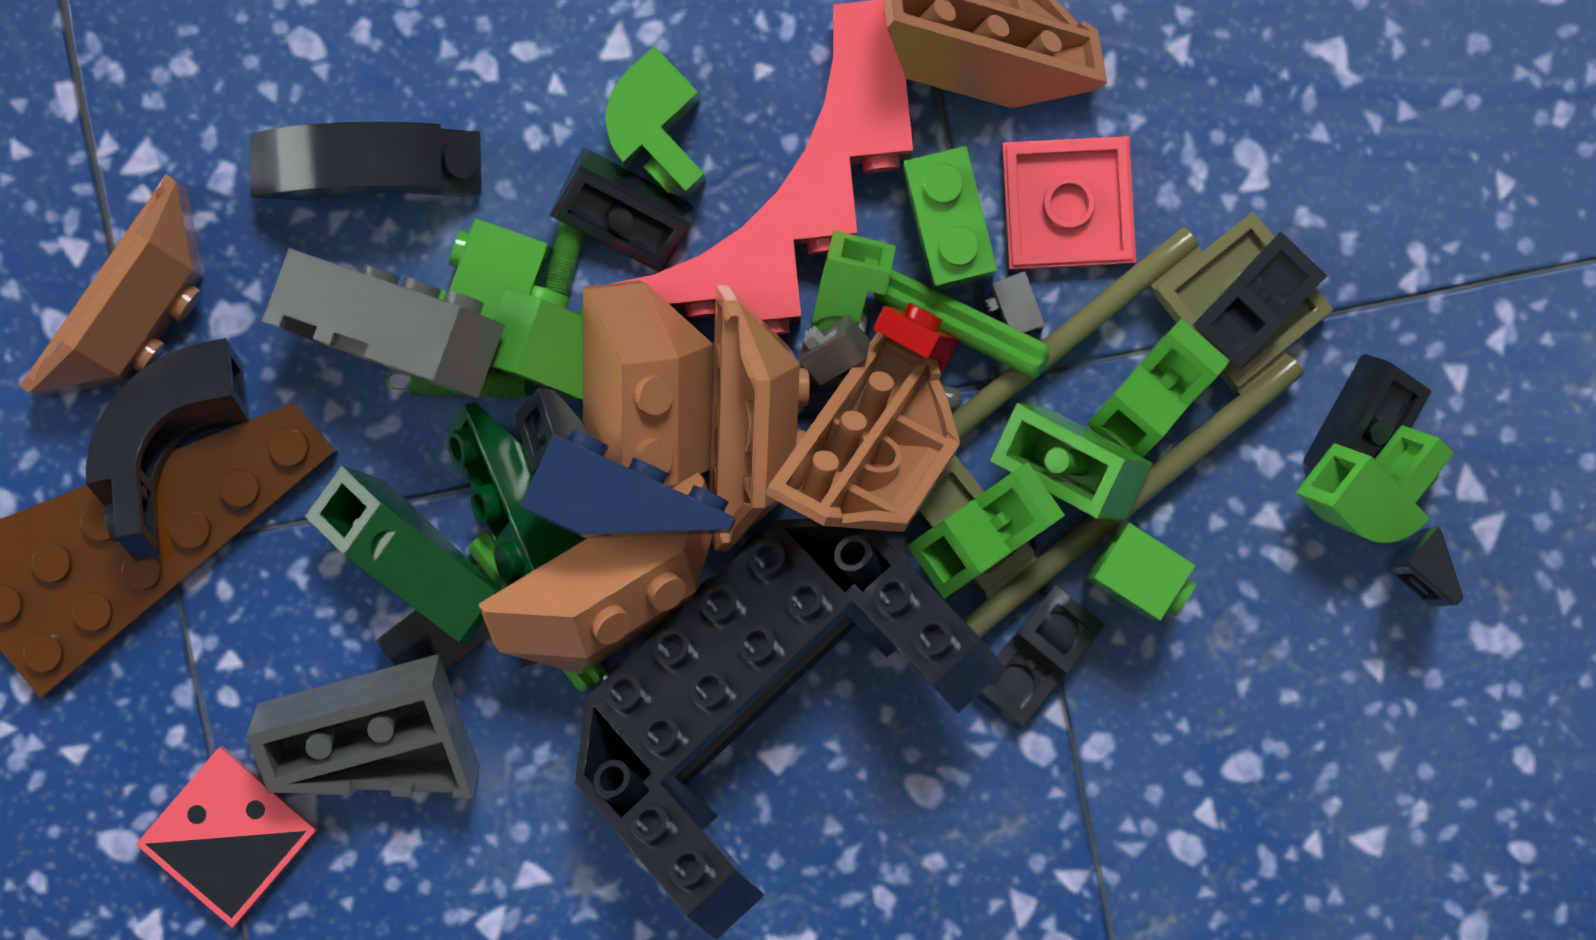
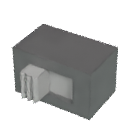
M1025 271L992 283L990 287L994 297L987 299L984 303L987 304L986 308L989 309L987 312L992 313L999 310L1004 324L1025 334L1045 326Z
M847 315L821 331L815 326L809 328V331L806 330L799 361L814 379L822 385L867 359L870 339L850 315Z

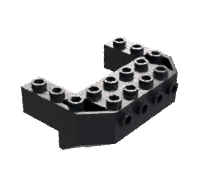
M810 518L775 520L764 532L751 537L743 546L741 553L718 575L704 581L698 587L694 597L672 618L657 625L649 634L647 641L627 660L611 668L603 676L600 685L586 697L575 785L682 912L715 940L719 939L764 896V893L706 828L718 815L689 782L853 628L857 626L886 658L897 649L957 713L962 711L1006 669L972 628L876 530L823 526Z

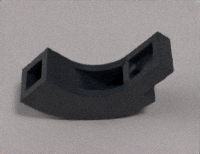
M337 122L288 126L250 134L251 197L309 201L328 196L357 193H410L455 197L482 195L480 131L443 129L441 124Z
M226 338L181 348L143 368L116 393L104 410L94 430L87 454L86 485L105 507V521L110 538L113 542L119 541L136 562L161 557L155 491L158 475L169 455L182 442L195 434L249 421L244 365Z

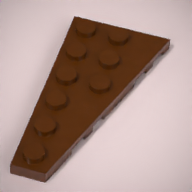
M291 403L251 419L248 422L241 423L174 450L160 470L155 491L161 557L137 562L119 541L113 542L110 538L105 521V507L87 485L0 519V650L40 698H46L338 452L296 403Z

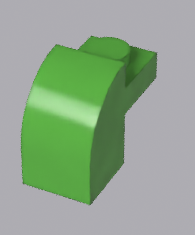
M655 46L628 69L614 86L606 109L607 133L613 150L625 169H628L645 153L650 160L643 168L667 194H670L677 187L689 198L706 182L705 174L671 139L667 132L700 102L699 94Z
M1181 318L1133 369L1086 425L1102 437L1143 458L1163 438L1187 407L1222 372L1230 360Z
M1401 425L1375 460L1372 456L1334 443L1295 493L1318 517L1332 526L1378 543L1397 542L1413 535L1430 519L1416 502L1436 482L1439 472L1454 453L1439 437Z
M1026 462L907 545V547L944 599L1065 515L1030 464Z

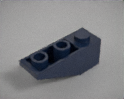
M576 430L572 431L569 440L553 434L520 504L524 511L582 538L731 533L736 522L734 516L725 513L729 503L726 499L695 485L692 486L689 495L664 485L669 475L667 472L637 458H633L627 468L604 457L609 448L608 445Z

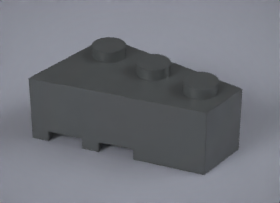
M290 248L288 249L262 320L265 323L349 356L478 398L505 326L502 323L480 315L484 303L469 296L447 290L444 300H441L439 296L442 290L418 280L405 277L402 286H399L397 284L400 277L381 269L364 264L361 272Z
M440 654L258 703L246 735L268 793L350 795L351 790L391 791V796L412 797L413 791L453 793V798L473 799L480 765Z

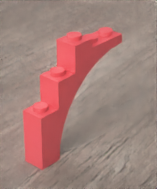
M883 0L834 4L833 61L823 108L805 151L779 190L743 227L703 254L654 275L615 283L645 282L674 309L685 308L686 318L714 317L716 285H729L777 335L790 333L789 323L801 322L794 246L807 245L808 255L828 254L833 230L857 236L850 165L862 164L863 173H882L901 169V159L912 158L913 142L906 77L887 29Z

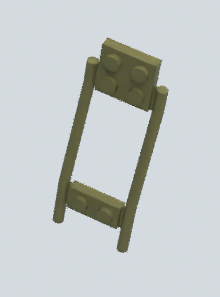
M1254 211L1250 212L1204 251L1199 247L1198 241L1187 228H1180L1041 341L1049 347L1051 352L1048 362L1040 375L1149 286L1153 290L1152 294L1176 323L1182 318L1195 331L1201 334L1192 324L1274 238V235ZM1317 288L1288 316L1284 324L1240 369L1231 362L1226 365L1219 376L1232 391L1235 390L1238 396L1151 466L1127 518L1304 375L1302 367L1293 357L1285 352V349L1334 310ZM1012 367L1005 370L952 414L959 440L1037 377L1028 376ZM954 455L916 514L930 530L985 491ZM1090 515L1038 558L1035 557L1034 551L1027 543L1023 544L971 580L973 585L982 595H985L987 600L963 620L981 638L1124 520L1097 519Z

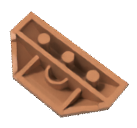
M883 0L887 29L906 79L1008 108H1016L1099 90L1107 83L1099 31L1084 20L1078 23L1056 0Z
M165 174L150 199L66 320L19 384L20 387L29 393L45 397L125 382L135 376L137 371H141L159 359L165 348V343L159 339L173 319L182 322L190 314L201 296V291L196 286L202 279L203 272L187 188Z
M630 281L583 287V425L592 438L609 446L604 457L627 468L633 458L649 463L669 474L664 485L672 488L697 472L704 477L709 472L713 343L645 282Z
M716 285L709 491L729 501L725 513L734 516L736 522L731 533L712 534L711 543L715 551H729L780 503L765 495L770 482L805 435L804 430H797L798 407H807L809 401L808 370L800 368V364L790 347L729 285Z
M877 332L869 343L867 359L851 368L770 482L765 495L823 526L904 532L956 454L960 445L950 404L939 381L941 373L937 360L927 359Z
M698 472L672 487L686 495H689L693 485L708 491L705 479ZM712 534L587 538L478 604L493 645L500 653L579 674L586 672L648 634L660 623L672 618L694 597Z

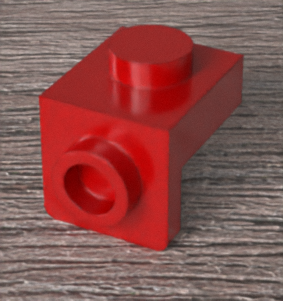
M909 302L905 311L884 306L873 327L875 331L927 359L937 360L941 376L959 342V339L939 330L944 319Z

